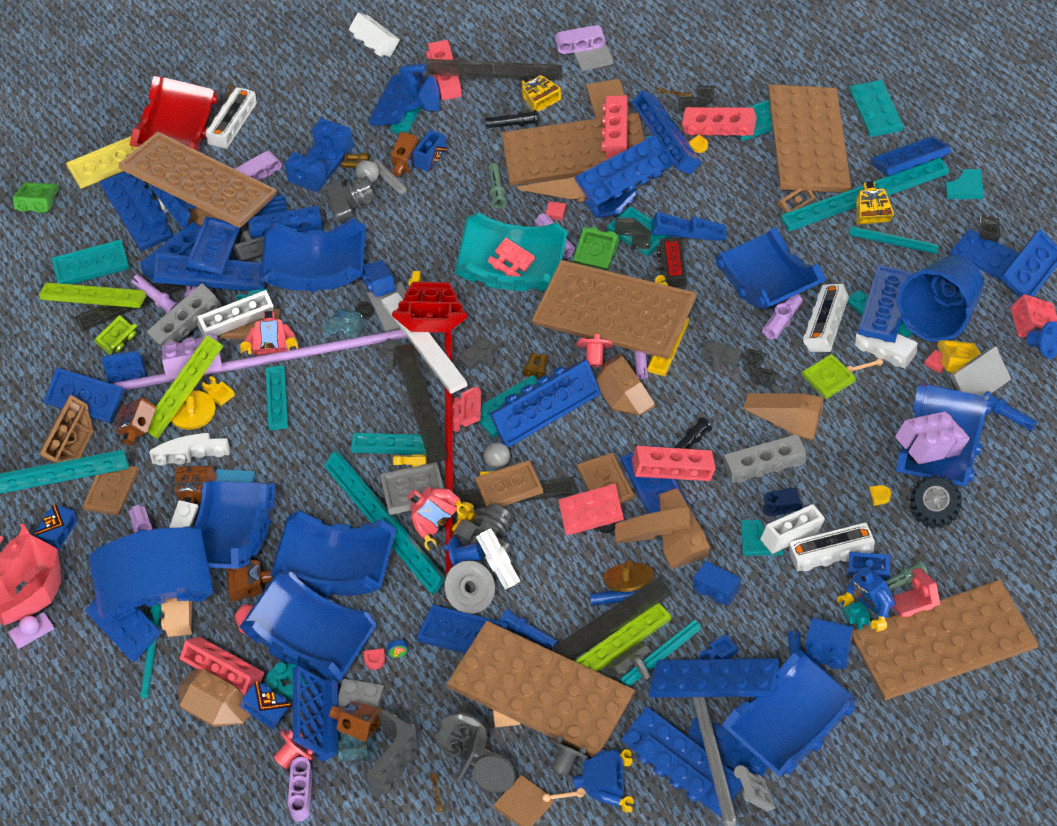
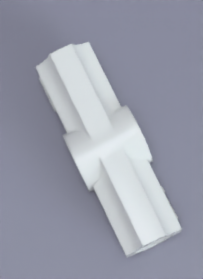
M490 528L476 536L486 554L485 557L490 567L496 572L505 590L519 583L520 579L511 565V560L504 547H501L492 529Z

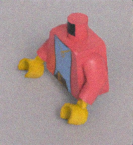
M266 311L263 313L264 321L255 322V327L250 329L244 342L240 344V353L243 354V351H248V354H252L253 351L254 355H264L290 351L292 346H296V349L299 347L295 334L290 327L283 324L281 319L275 320L273 311Z
M427 487L421 494L414 489L408 495V500L412 502L410 508L414 528L420 537L426 540L425 547L427 550H432L429 546L430 540L436 546L438 545L437 539L431 538L430 534L434 535L456 510L459 515L464 516L466 512L462 510V506L470 509L469 503L460 502L461 499L449 489Z

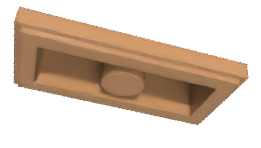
M800 188L782 198L776 204L788 213L801 208L816 197L811 190L804 191L811 198L790 210L785 201L804 190ZM796 196L792 201L798 204L802 201V198Z

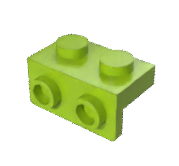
M119 315L95 338L94 342L109 355H112L115 351L119 353L125 346L123 343L127 339L131 341L136 336L137 332L135 331L138 325L135 323L133 325L129 324Z

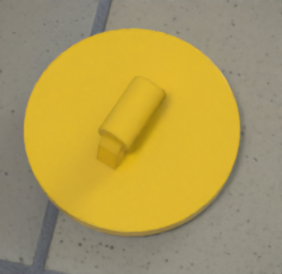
M193 390L171 422L176 427L185 430H194L205 426L215 415L216 407L214 400L205 392Z

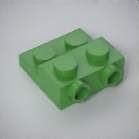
M24 182L13 196L14 209L23 212L30 210L38 213L48 212L54 205L53 197L59 191L58 184Z
M584 227L573 262L609 271L612 258L615 257L620 243L618 235L612 231L602 232L595 227Z

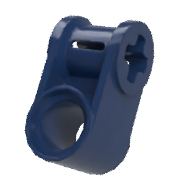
M793 487L770 491L764 496L763 512L767 516L791 514L792 511H799L803 508L798 491Z

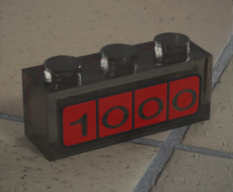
M681 237L659 239L660 246H656L657 257H661V260H658V270L662 271L659 275H663L666 278L662 282H666L671 287L686 289V272Z

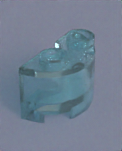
M338 309L324 325L323 332L335 334L337 330H342L345 336L358 338L365 328L363 316L349 309Z
M342 733V740H338L339 762L369 760L368 741L364 742Z

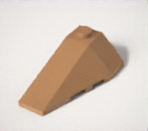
M575 177L517 186L518 190L567 199H577V202L587 199L574 179Z
M748 393L743 409L773 423L778 428L781 427L791 435L798 434L800 438L814 440L823 412L824 398L809 394Z
M678 488L659 494L660 511L688 507ZM692 512L690 529L673 530V534L662 535L663 553L671 570L709 556L710 546Z

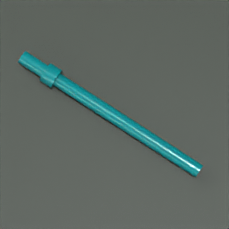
M161 604L151 606V621L157 627H159L160 615L163 614ZM157 638L147 648L140 698H148Z

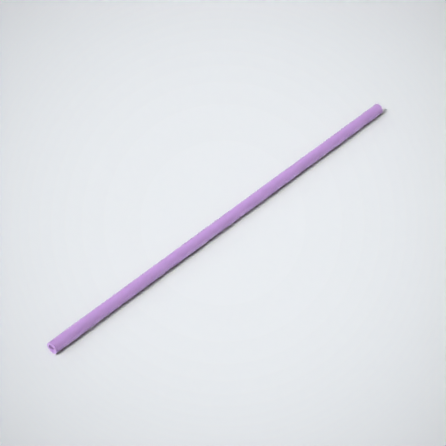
M400 329L290 351L271 353L223 362V370L204 373V375L386 342L388 338L397 340L408 337ZM164 373L110 384L129 390L172 382L175 379L167 380Z

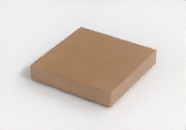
M521 775L493 806L494 809L517 826H533L554 803V799L544 802L542 796L547 793Z

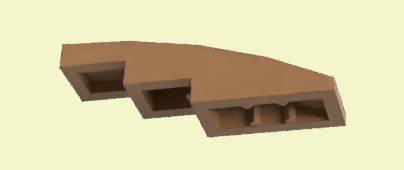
M689 507L670 509L616 523V543L656 539L655 536L673 534V530L690 529L691 510Z

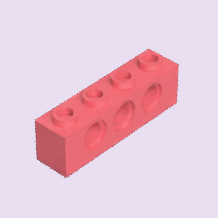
M448 40L428 43L429 50L426 51L427 60H431L429 62L430 71L434 72L432 76L438 84L441 100L462 97L461 85Z
M627 95L606 96V103H603V114H606V116H602V123L605 128H602V138L605 139V141H602V151H606V158H612L627 150Z
M686 107L682 126L685 134L692 136H746L754 134L757 118L754 108Z
M636 446L632 457L635 477L711 481L716 469L713 453L710 450Z
M202 637L192 638L184 643L180 656L182 661L197 669H204L230 683L243 695H246L256 681L261 683L264 675L263 671Z

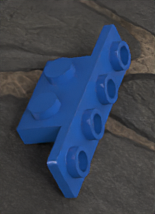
M150 184V188L180 227L185 228L190 217V212L187 209H195L196 206Z

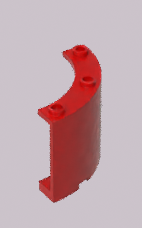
M153 76L148 99H151L149 106L144 108L141 123H138L133 128L130 146L139 147L154 134L160 132L198 151L202 139H206V130L213 104L216 105L218 94H216V90L169 78Z

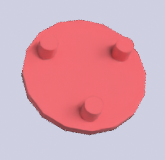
M594 334V339L580 338L576 342L577 347L586 349V360L590 367H602L603 350L614 346L611 341L600 339V334Z
M287 729L280 731L286 743L274 755V759L282 767L288 769L292 761L300 755L309 760L314 758L313 751L292 741L293 731Z

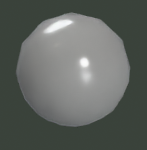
M362 160L355 168V175L358 178L368 176L371 183H373L379 176V167L376 163Z
M491 443L486 447L483 458L490 468L500 469L508 464L510 451L503 443Z

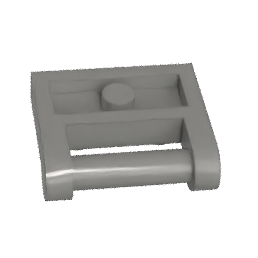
M742 765L737 766L734 769V775L741 780L744 788L743 796L746 801L765 811L775 809L764 777L750 773Z

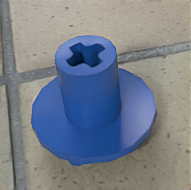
M1054 321L1047 322L1041 331L1030 330L1027 335L1028 345L1030 347H1039L1042 356L1047 359H1053L1057 355V322Z
M452 537L449 540V544L444 546L446 551L449 550L452 566L463 561H479L483 559V550L479 542L463 546L457 537Z

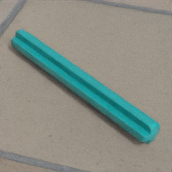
M851 226L849 231L850 236L937 254L939 250L938 244Z
M696 620L691 621L646 657L643 662L648 671L656 666L657 660H664L700 631V623ZM635 666L620 678L621 684L630 687L642 676Z

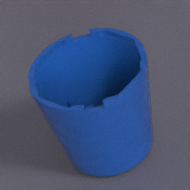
M951 255L945 256L910 275L902 283L897 294V306H899L900 318L904 325L916 336L931 342L949 341L960 335L969 323L983 292V278L979 269L970 260L961 256Z

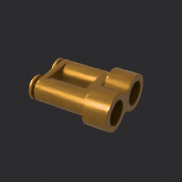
M370 153L345 154L342 168H356L362 160L370 161Z
M531 353L527 365L523 368V376L530 377L534 375L536 378L545 376L548 356Z

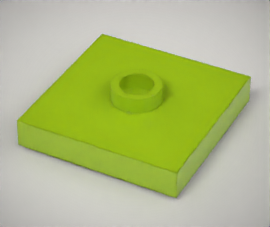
M832 354L802 371V377L825 399L856 382V377Z

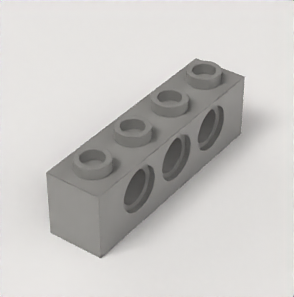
M202 283L153 325L147 333L162 349V345L170 341L179 342L198 326L197 316L213 311L221 304L216 296Z
M798 434L724 455V467L731 483H742L749 478L763 477L770 472H781L785 468L798 467L806 463V450Z

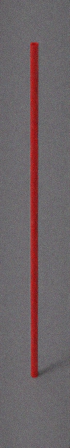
M452 330L448 333L445 332V354L451 362ZM445 387V489L453 492L452 394ZM453 515L445 522V545L449 544V540L452 538ZM445 550L446 574L453 567L450 560L449 550Z

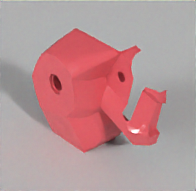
M20 524V534L12 539L0 553V623L4 626L18 621L25 616L32 615L51 604L61 584L58 549L30 535L24 524ZM22 581L27 582L23 589L16 595V587Z

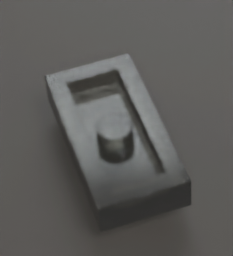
M981 214L979 219L980 238L998 243L1000 238L999 218Z

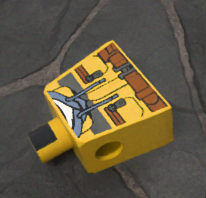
M527 76L522 80V97L532 111L537 109V112L561 100V88L543 76H538L533 80Z
M873 181L865 182L863 184L864 190H861L856 198V225L890 222L894 212L886 190L875 189Z

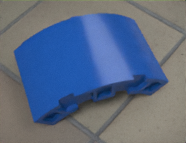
M351 218L347 222L334 227L332 231L308 230V233L297 232V229L281 225L277 222L273 223L265 230L260 280L269 285L295 291L309 290L310 292L334 289L351 283L363 275L366 226Z
M777 227L762 236L726 252H720L715 256L718 269H722L727 279L737 290L739 297L744 298L751 305L761 309H766L826 281L819 264H808L805 266L803 261L795 254L790 255L787 251L788 246Z
M919 383L912 412H916L915 418L946 411L970 439L960 455L918 464L910 460L908 452L918 437L917 435L909 449H905L902 446L899 452L896 472L919 477L928 476L929 478H932V475H937L938 478L943 475L946 480L949 478L953 480L952 484L967 487L969 481L973 482L975 470L972 469L975 457L981 454L982 444H979L985 416L990 414L992 403H989V397Z
M203 482L201 506L193 528L201 530L208 567L242 568L250 563L252 556L258 554L265 541L271 520L268 519L269 510L274 507L275 483Z
M299 510L287 517L270 574L271 577H274L278 571H291L312 591L327 597L332 596V594L343 596L371 593L381 588L396 532L395 527L382 519L363 524L361 528H352L351 525L334 524L332 527L321 524L322 520L311 517Z
M186 526L183 528H161L148 531L139 530L135 534L97 547L89 555L100 620L118 622L125 616L135 612L136 607L144 604L149 607L165 603V599L177 598V601L202 602L214 593L200 529Z
M278 571L239 627L255 643L259 644L261 642L269 648L268 653L282 662L295 664L310 673L311 671L320 674L319 676L322 679L341 681L377 624L372 619L370 613L335 604L330 599L323 598L308 588L293 572Z
M801 650L793 652L778 670V678L776 679L773 696L754 697L751 703L746 701L735 708L722 724L725 729L779 777L786 773L790 775L812 750L817 752L824 744L822 740L838 725L845 715L849 717L856 709L854 704L858 701Z

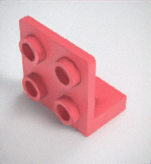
M1023 294L1010 307L1019 337H1026L1029 331L1035 327L1042 329L1049 321L1057 322L1054 305L1036 297Z
M920 568L912 570L913 578L911 581L914 589L892 596L896 604L892 608L901 617H910L917 612L931 610L934 606L940 605L936 582Z

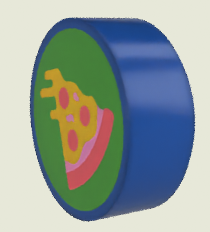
M399 639L391 641L387 645L388 656L391 658L405 656L408 653L407 643Z

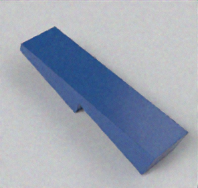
M656 212L651 220L652 234L725 241L727 239L726 225L693 216L689 221Z

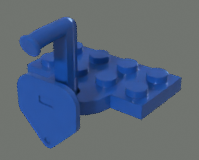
M425 63L401 66L399 69L400 74L391 76L369 119L371 126L399 124L407 111L414 110L419 106L425 111H439V87L434 77L427 76L423 85H421L424 78L422 74L426 72Z

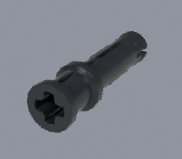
M534 109L532 112L523 113L519 111L518 114L485 118L486 128L511 125L524 127L526 124L534 123L538 125L537 109Z
M700 417L697 423L687 430L684 438L673 448L689 449L694 443H699L702 440V436L712 430L710 422Z

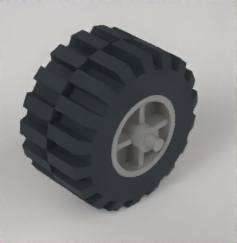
M932 475V478L926 476L923 481L919 480L916 487L914 486L910 499V508L912 509V515L916 516V520L918 522L921 521L923 526L927 527V525H930L931 528H935V526L944 528V525H950L957 518L962 504V495L958 491L959 487L957 484L953 485V480L950 478L946 480L943 475L940 478L937 475Z

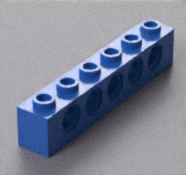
M641 90L631 103L653 135H656L676 168L687 174H692L702 163L656 96Z

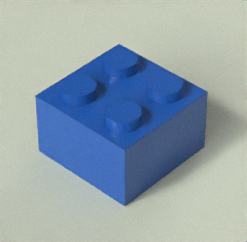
M812 618L806 638V655L817 665L824 664L829 665L833 669H846L852 647L853 627Z

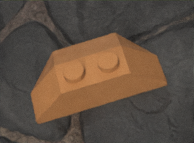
M620 353L603 363L596 382L602 395L614 411L640 416L656 407L643 384Z
M72 395L68 397L40 447V456L52 463L81 457L94 432L86 403Z
M204 669L190 671L178 685L180 708L213 727L241 725L250 717L249 713L239 707L244 695L235 686Z

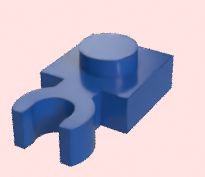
M725 634L709 644L710 650L701 651L699 659L705 657L710 659H728L738 653V648Z

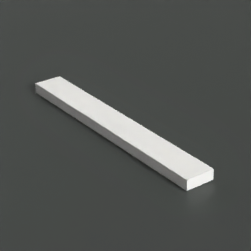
M397 292L381 301L392 317V312L398 308V303L403 299ZM393 318L450 394L467 386V381L429 332H410Z

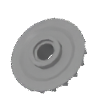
M463 561L453 566L446 574L444 592L446 593V599L450 602V606L456 608L457 611L468 614L478 613L489 606L494 597L495 583L490 571L485 566L475 561ZM466 583L471 587L470 593L465 590Z

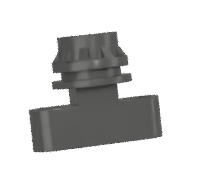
M368 176L364 178L356 177L353 179L354 182L348 180L347 186H345L341 178L326 185L335 216L340 224L355 218L354 207L358 206L362 209L363 203L364 205H369L371 200L377 197Z
M491 503L479 513L474 520V524L467 520H461L452 537H457L462 545L465 546L478 542L476 536L491 528L501 547L503 546L507 554H509L511 546L502 539L505 538L506 532L509 529L511 514L504 507Z

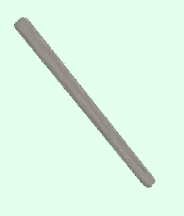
M692 697L724 825L735 826L736 817L705 697Z

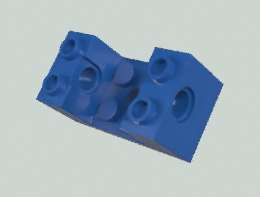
M323 118L312 128L315 144L305 157L302 154L293 152L285 162L288 182L315 192H319L344 160L345 154H349L354 147L351 128Z

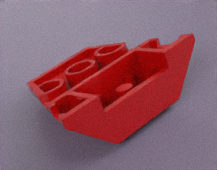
M412 282L405 292L404 299L398 303V308L392 312V317L410 332L448 333L467 318V313L463 311L462 304L457 300V295L450 282Z

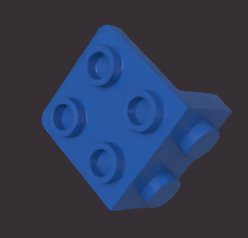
M636 190L623 192L624 195L617 200L612 198L593 208L588 199L584 202L595 218H606L613 214L615 216L620 214L624 210L623 207L634 200L633 197L637 192Z
M138 351L102 357L108 383L146 377L144 357L140 356Z

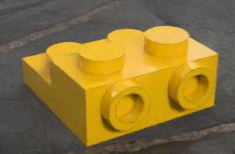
M951 340L938 341L937 346L942 353L941 363L945 370L950 373L955 372L981 354L975 343Z

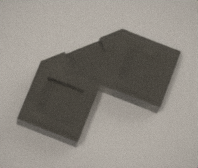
M697 85V97H679L678 113H684L686 107L702 108L714 102L715 86Z
M616 217L614 231L617 235H632V249H650L651 231L635 218Z
M749 348L742 361V366L753 384L771 389L778 372L761 367L767 357V353Z

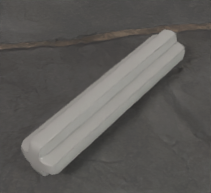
M378 159L373 161L379 167V174L399 195L407 191V188Z

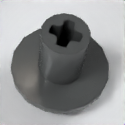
M557 735L555 741L550 740V743L560 747L550 769L568 777L577 756L587 760L590 757L585 755L587 749L582 746L579 752H577L570 746L562 745L563 737Z

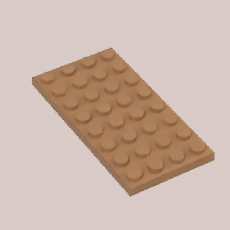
M769 84L767 90L779 189L797 190L801 188L804 189L802 191L846 192L851 190L837 88Z
M639 113L628 114L627 149L645 140ZM602 118L502 132L510 186L576 177L610 159L606 158V151H602V141H605L602 138V128H605Z
M160 132L154 134L120 161L118 167L126 173L239 228L277 195V189Z
M561 260L535 312L532 323L533 325L588 339H594V334H600V339L609 340L615 346L668 359L697 296L695 292Z
M1001 580L940 600V605L934 606L931 610L917 612L910 617H901L898 614L886 618L887 628L883 631L876 632L877 628L871 629V627L869 628L866 625L862 627V630L854 629L852 640L884 700L1038 648L1035 637Z
M488 621L485 622L447 682V688L555 740L557 735L563 737L562 743L578 751L581 746L586 748L585 754L591 757L604 749L635 695L634 689Z

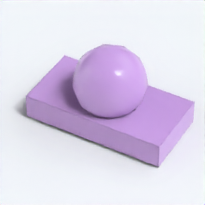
M43 612L36 617L30 615L23 617L19 622V626L8 631L19 649L54 630V627Z

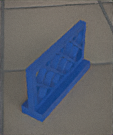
M296 666L293 668L292 741L317 753L319 761H326L338 755V720L329 717L332 706L338 707V682L333 679L326 682L307 670ZM300 676L303 677V679H304L306 685L303 684V682H302ZM307 687L311 691L313 698H311L310 694L308 693L306 689ZM300 692L302 693V695H303V697H304V699H305V701H306L305 704H304L302 698L300 697ZM307 705L309 706L310 710L312 711L313 716H311V714L309 713V711H308V709H307V707H306ZM300 710L306 719L305 722L300 715ZM307 723L309 724L314 734L311 735L308 727L306 726ZM300 728L306 739L300 736Z

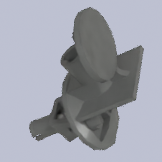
M463 703L458 713L449 714L442 718V726L438 731L434 732L436 743L447 754L462 757L456 782L459 783L467 767L472 765L474 766V778L482 788L493 793L505 792L514 784V768L501 755L485 749L487 740L486 729L475 716H472L473 706L470 704L468 707V703Z

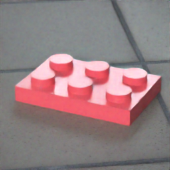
M616 484L558 499L566 535L624 520Z

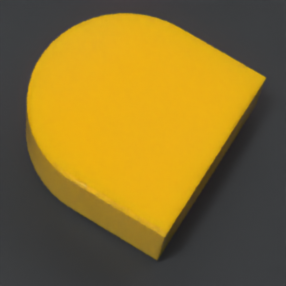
M697 135L688 142L694 152L702 153L708 149V141L701 135Z
M887 486L869 487L874 506L886 504L890 501L891 490Z

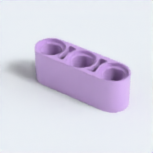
M598 25L561 31L555 35V42L561 54L596 49L604 46L606 43L603 30Z
M266 151L235 168V170L259 181L261 178H266L273 174L274 171L280 170L282 163L272 152Z
M297 757L291 763L288 808L292 819L295 821H304L310 813L313 774L310 762L305 757Z

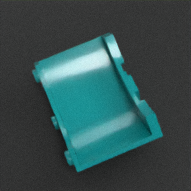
M478 212L466 217L454 273L473 283L475 280L483 282L485 287L524 292H527L528 289H536L538 292L545 291L563 258L568 231L556 223L536 227L505 224L490 219ZM505 237L535 256V261L525 273L521 270L517 271L521 277L507 276L504 272L494 269L493 265L488 263L490 256L495 259L499 258L495 251ZM507 261L504 262L509 268L513 266Z

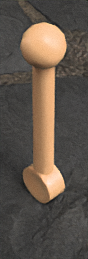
M878 358L874 362L855 367L848 366L846 368L853 372L874 365L881 366L883 360Z
M579 788L576 792L554 795L544 794L542 799L544 802H549L550 799L571 796L583 797L585 790Z

